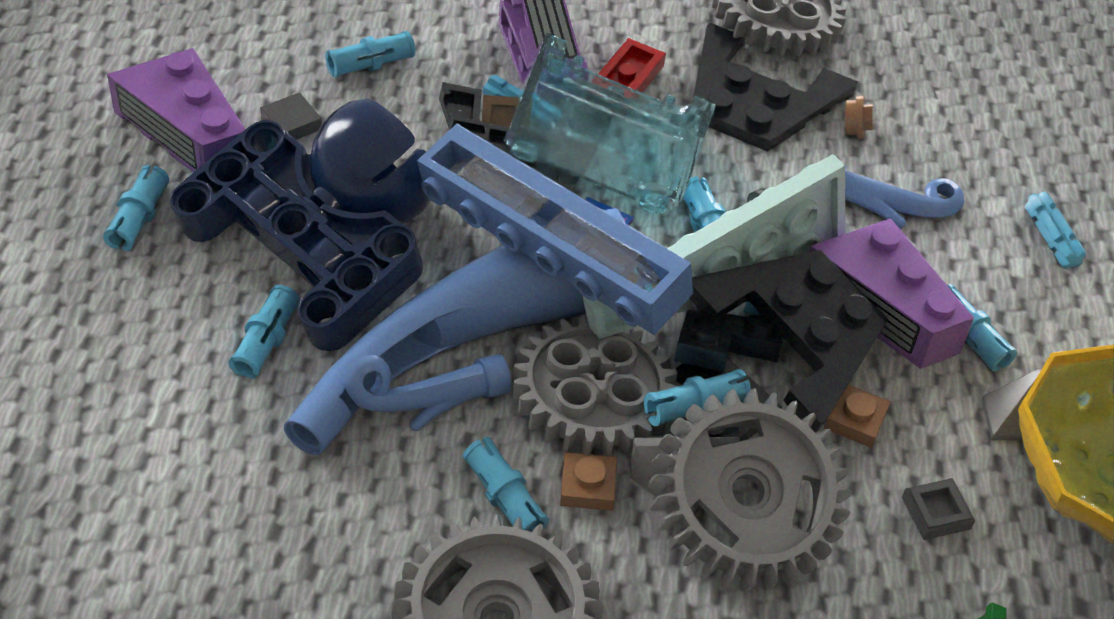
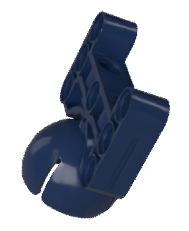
M368 98L348 102L332 112L321 124L313 140L311 154H307L304 145L286 132L278 123L263 120L252 124L181 182L170 196V206L187 238L195 242L210 241L236 221L311 284L313 288L305 294L299 303V318L309 341L314 347L324 351H335L347 345L422 275L423 263L415 235L409 227L403 224L421 214L431 203V200L422 189L421 184L423 181L417 160L426 151L424 149H416L404 162L396 167L393 163L414 144V135L394 114L379 103ZM397 254H403L399 257L391 258ZM369 285L364 289L356 290L360 286ZM325 318H332L331 320L325 323H319L321 320Z

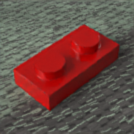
M628 38L588 85L587 99L626 114L664 67L666 53Z

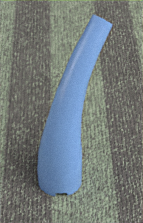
M617 208L601 209L625 223ZM500 245L423 290L398 307L360 338L324 374L285 422V434L294 445L306 453L320 455L351 420V416L360 408L348 395L345 386L346 373L350 365L358 358L366 355H376L384 359L389 366L391 382L398 375L417 364L460 344L516 328L586 314L583 296L573 284L559 275H548L536 264L535 260L519 250L513 252ZM375 371L368 372L364 377L363 385L366 390H369L376 381Z

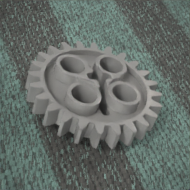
M713 0L712 8L716 9L715 18L724 19L722 27L726 29L735 28L734 38L746 36L748 38V46L758 42L762 44L764 52L774 47L777 48L782 56L785 55L786 49H791L797 56H801L803 49L813 55L816 54L818 47L828 50L830 43L836 44L839 35H841L847 10L846 7L841 6L842 0Z
M584 316L579 317L578 326L572 327L563 318L560 319L558 332L545 325L542 327L541 338L530 335L528 337L527 349H519L517 363L514 364L512 383L514 384L512 399L519 401L517 412L519 416L530 415L528 428L532 431L545 427L544 441L546 443L553 441L557 437L563 438V451L568 452L576 443L582 445L583 454L590 455L593 447H601L605 456H611L613 446L619 445L625 453L631 454L634 438H651L652 433L657 435L663 434L665 423L660 426H653L649 422L650 416L657 415V412L646 415L644 397L650 392H659L677 387L675 385L677 371L668 369L671 358L669 355H656L659 345L657 341L646 344L641 342L643 336L641 329L633 332L631 335L621 332L599 339L589 327L588 321Z

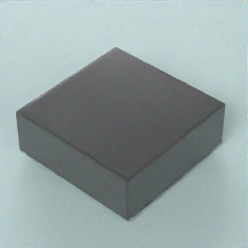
M300 92L260 107L262 120L278 123L296 140L317 132L322 124V118Z
M953 478L905 488L902 499L923 540L972 529L975 519Z

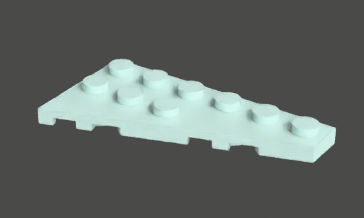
M834 154L816 164L808 165L799 174L776 187L766 189L758 197L739 208L727 211L718 220L695 233L683 236L677 243L667 249L691 263L692 277L808 253L811 245L846 234L845 165ZM583 296L589 327L599 339L636 328L623 322L613 309L599 300L591 301ZM690 299L678 309L677 314L692 309L693 303Z

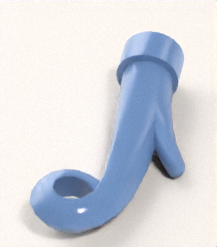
M845 166V200L872 211L886 220L891 218L899 229L905 227L906 221L898 213L943 218L955 215L965 202L964 193L960 186L946 178L930 181L926 185L924 196L846 171L847 167ZM939 194L945 195L947 199H943Z
M501 354L479 358L472 365L390 389L388 388L390 386L391 374L388 364L384 359L376 355H366L358 358L350 365L345 379L348 395L356 405L366 410L399 412L424 408L410 422L409 426L413 431L420 430L441 413L468 400L478 397L487 399L508 394L511 389L510 371L506 360ZM375 371L376 381L369 390H366L363 385L364 377L368 372Z

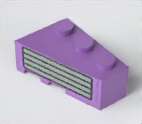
M500 0L499 26L525 93L544 105L581 99L582 83L588 81V67L585 58L580 56L565 0Z
M193 48L107 74L114 113L122 119H128L141 129V133L150 140L154 139L169 150V154L193 173L245 130Z
M891 218L811 245L809 252L822 250L888 318L877 338L911 363L922 369L961 353L974 317Z

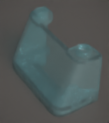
M546 33L532 58L504 138L506 144L511 147L510 153L524 161L534 162L539 160L635 200L641 209L649 213L661 215L664 214L665 210L676 209L682 203L716 104L694 96L689 106L674 105L676 97L669 94L663 101L657 100L582 68L584 58L576 55L571 61L566 56L565 48L568 41Z

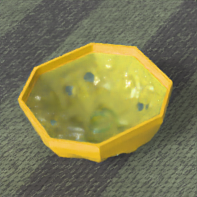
M1114 344L1052 352L1018 409L1019 426L1024 447L1030 462L1035 467L1037 483L1052 509L1059 511L1064 517L1087 524L1107 541L1114 544Z

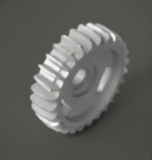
M756 388L748 392L743 403H741L735 389L728 391L723 399V405L712 394L704 402L703 409L697 404L689 407L685 415L687 421L679 417L673 422L670 427L673 435H664L659 443V448L666 454L659 453L652 460L651 467L663 474H655L649 481L648 487L664 492V494L654 498L650 504V509L667 510L668 513L657 524V530L661 531L671 528L675 530L676 535L668 544L669 550L678 548L683 544L689 549L682 562L683 566L690 565L698 558L705 562L701 572L702 579H706L716 569L723 571L721 577V586L723 588L732 584L737 575H741L742 588L745 592L755 587L758 576L764 589L767 591L777 586V583H779L778 575L786 585H789L798 579V570L804 575L809 574L817 568L815 558L819 561L824 560L832 553V548L827 542L835 543L842 537L844 532L836 524L845 521L851 513L837 504L846 501L851 496L852 490L837 486V483L849 474L850 469L834 468L832 461L842 453V448L827 450L823 443L831 434V430L826 429L816 434L810 428L815 420V413L809 414L802 420L796 417L797 401H792L784 410L778 408L777 392L772 393L764 404L759 403ZM745 427L758 430L760 437L712 447L708 434L724 428ZM749 479L756 483L761 493V498L757 505L745 506L736 500L733 494V484L736 480ZM802 479L810 481L813 493L812 516L806 531L792 527ZM696 502L736 541L731 548L716 540L702 527L691 510V507Z
M498 515L494 517L492 526L481 527L478 519L474 516L471 521V530L463 532L453 522L450 526L449 539H445L438 533H433L431 537V550L423 546H417L414 553L415 563H404L402 580L396 582L393 606H391V618L482 619L488 612L502 611L508 614L511 619H602L603 602L598 600L600 593L599 582L590 580L592 572L590 563L578 564V548L571 547L561 551L563 540L561 533L547 540L542 537L543 525L541 523L532 532L523 530L520 516L516 519L513 527L502 526ZM464 569H468L440 606L429 600L434 591L445 580ZM534 573L545 579L558 592L567 609L555 614L534 578Z

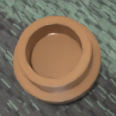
M864 95L857 96L856 100H846L845 104L846 135H857V139H865V131L874 130L873 104H865Z

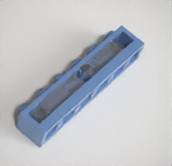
M459 124L454 125L417 160L423 181L421 184L422 189L431 201L437 205L446 204L457 211L470 226L484 228L495 235L501 244L510 251L517 252L519 250L532 258L548 275H559L567 280L586 299L591 301L599 300L615 311L623 322L630 326L636 327L638 325L655 335L693 294L692 269L689 261Z

